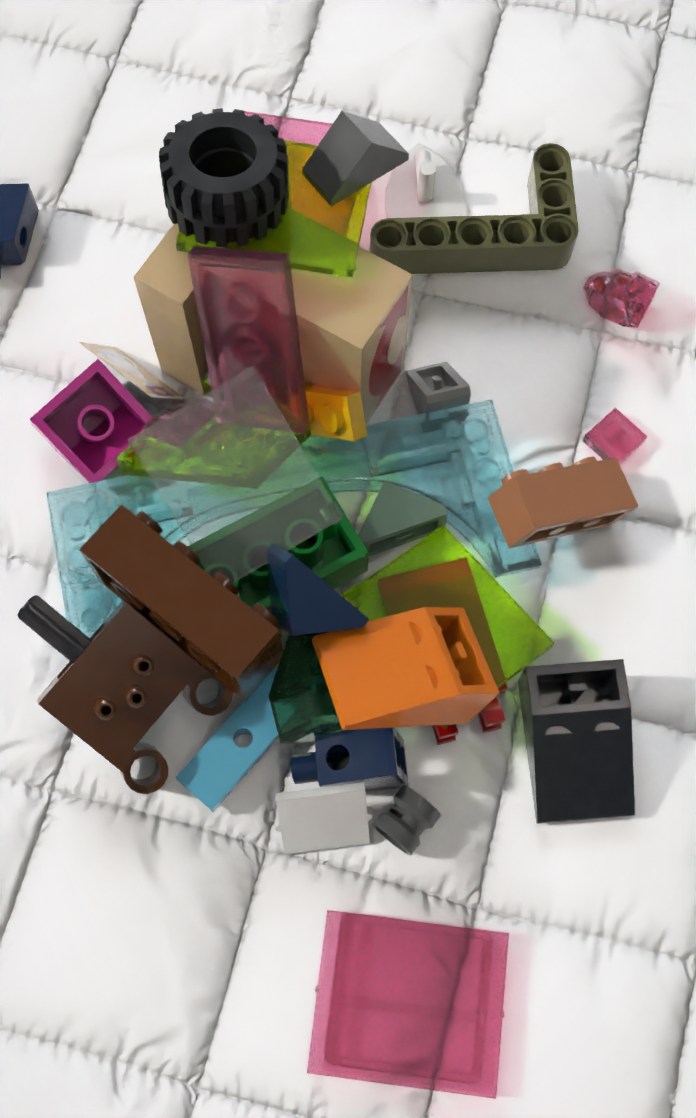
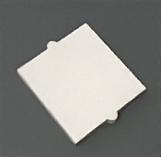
M364 782L275 793L278 818L275 819V830L281 832L284 855L370 843L368 820H371L373 815L371 807L367 806Z

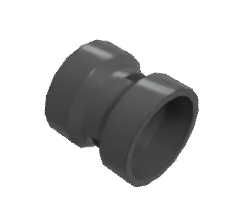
M402 785L393 797L394 805L388 812H381L372 826L395 847L411 856L420 844L419 836L425 829H431L441 817V814L420 794Z

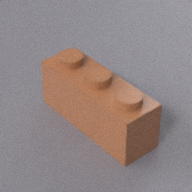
M594 456L584 458L568 467H563L562 463H554L536 473L529 474L527 469L517 470L502 478V486L487 498L509 549L610 526L639 507L617 458L597 461Z

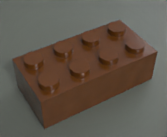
M121 504L79 549L101 584L122 601L131 605L189 656L246 702L284 658L281 643L282 636L276 628L279 621L262 605L255 603L251 608L238 598L239 589L223 574L216 572L211 576L199 567L200 558L184 543L178 541L173 546L160 535L163 532L162 528L145 512L140 511L135 516Z

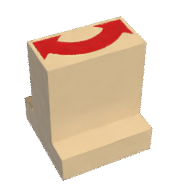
M289 162L288 208L286 214L281 215V223L276 229L267 228L266 237L260 240L254 237L248 239V245L239 247L237 242L228 243L227 248L216 247V242L209 241L206 245L196 242L195 234L186 237L179 231L178 224H174L133 277L161 371L205 395L211 387L205 378V374L223 350L266 334L270 342L276 389L291 387L300 383L360 391L365 424L367 425L404 369L413 274L292 212Z

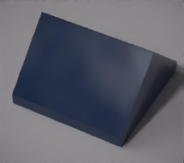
M275 543L268 547L266 552L271 613L279 621V625L291 636L363 628L370 620L293 554Z

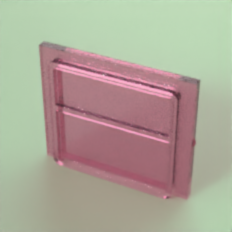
M327 910L318 985L315 987L316 1003L307 1073L496 1099L502 1019L505 1016L503 1005L509 933Z

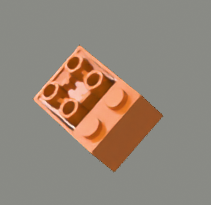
M422 607L368 621L363 628L330 631L315 635L312 638V643L342 730L467 724L499 694L464 608Z

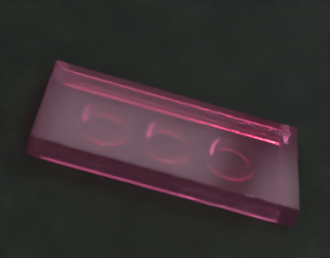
M194 246L187 255L218 423L304 434L309 426V415L289 253Z

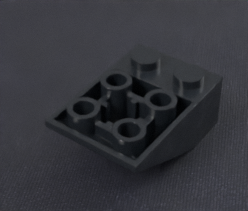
M624 659L525 667L518 679V688L536 824L634 816L632 715Z

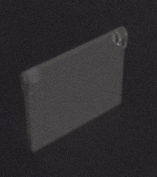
M255 365L245 368L227 382L128 439L196 555L200 558L207 573L213 576L216 572H219L232 583L266 564V550L272 543L288 551L330 525L338 524L340 519L344 518L263 383L264 380Z

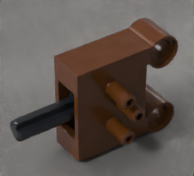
M38 595L29 598L17 614L20 621L69 660L66 666L38 696V705L119 769L125 783L131 790L139 794L156 792L164 785L168 778L169 769L165 758L155 746L139 741L181 691L186 702L203 715L215 716L221 714L232 702L233 691L202 667L127 602L121 601L90 638ZM215 679L218 684L216 698L206 704L199 703L196 697L197 687L204 680ZM143 756L154 758L156 762L155 769L150 776L144 779H136L131 776V766L135 760Z

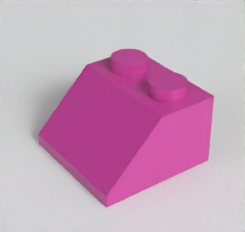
M99 359L93 362L30 418L31 425L93 488L161 427Z

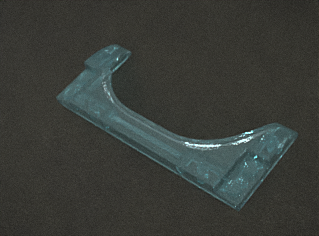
M490 399L366 425L367 436L354 442L324 436H313L46 492L66 619L90 638L122 601L99 582L79 550L121 504L135 516L140 511L149 515L162 528L163 532L160 535L174 546L178 541H181L190 533L210 522L240 512L262 508L323 476L332 493L344 491L379 493L384 481H388L445 505L448 512L446 522L456 529L479 553L495 578L541 568L542 564L535 543L508 548L487 499L502 486V478L514 472L493 400Z

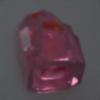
M617 269L610 272H596L588 278L583 286V291L589 306L601 317L624 327L638 328L658 290L660 282L639 271L630 273Z

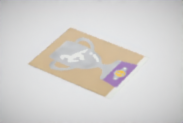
M78 342L151 398L186 400L118 348Z

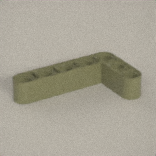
M548 143L541 145L534 152L527 182L530 214L381 219L371 228L369 252L411 274L537 271L563 268L571 259L578 236L571 159L568 151L558 144Z

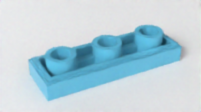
M273 669L246 702L244 701L175 777L176 780L214 812L310 703V699ZM242 734H249L253 737L251 744L244 748L238 747L236 745L237 738Z

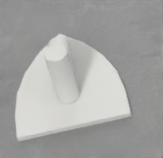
M418 142L408 151V161L394 168L391 172L385 196L386 218L468 216L462 184L453 169L437 153Z

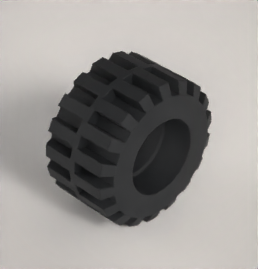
M223 108L212 109L213 113L204 114L201 111L192 114V120H181L174 125L175 132H168L163 139L164 147L159 150V167L165 206L170 220L173 224H178L179 231L186 237L195 234L196 242L204 245L209 241L216 242V247L227 248L228 243L237 242L239 247L248 245V239L254 237L260 240L266 237L267 228L276 229L281 223V215H285L288 208V155L284 139L279 138L278 130L272 124L264 125V118L256 114L250 117L246 116L244 110L234 109L233 112H223Z

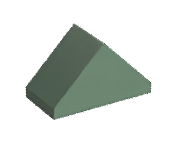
M384 481L358 536L368 550L369 556L445 530L448 512L443 504Z

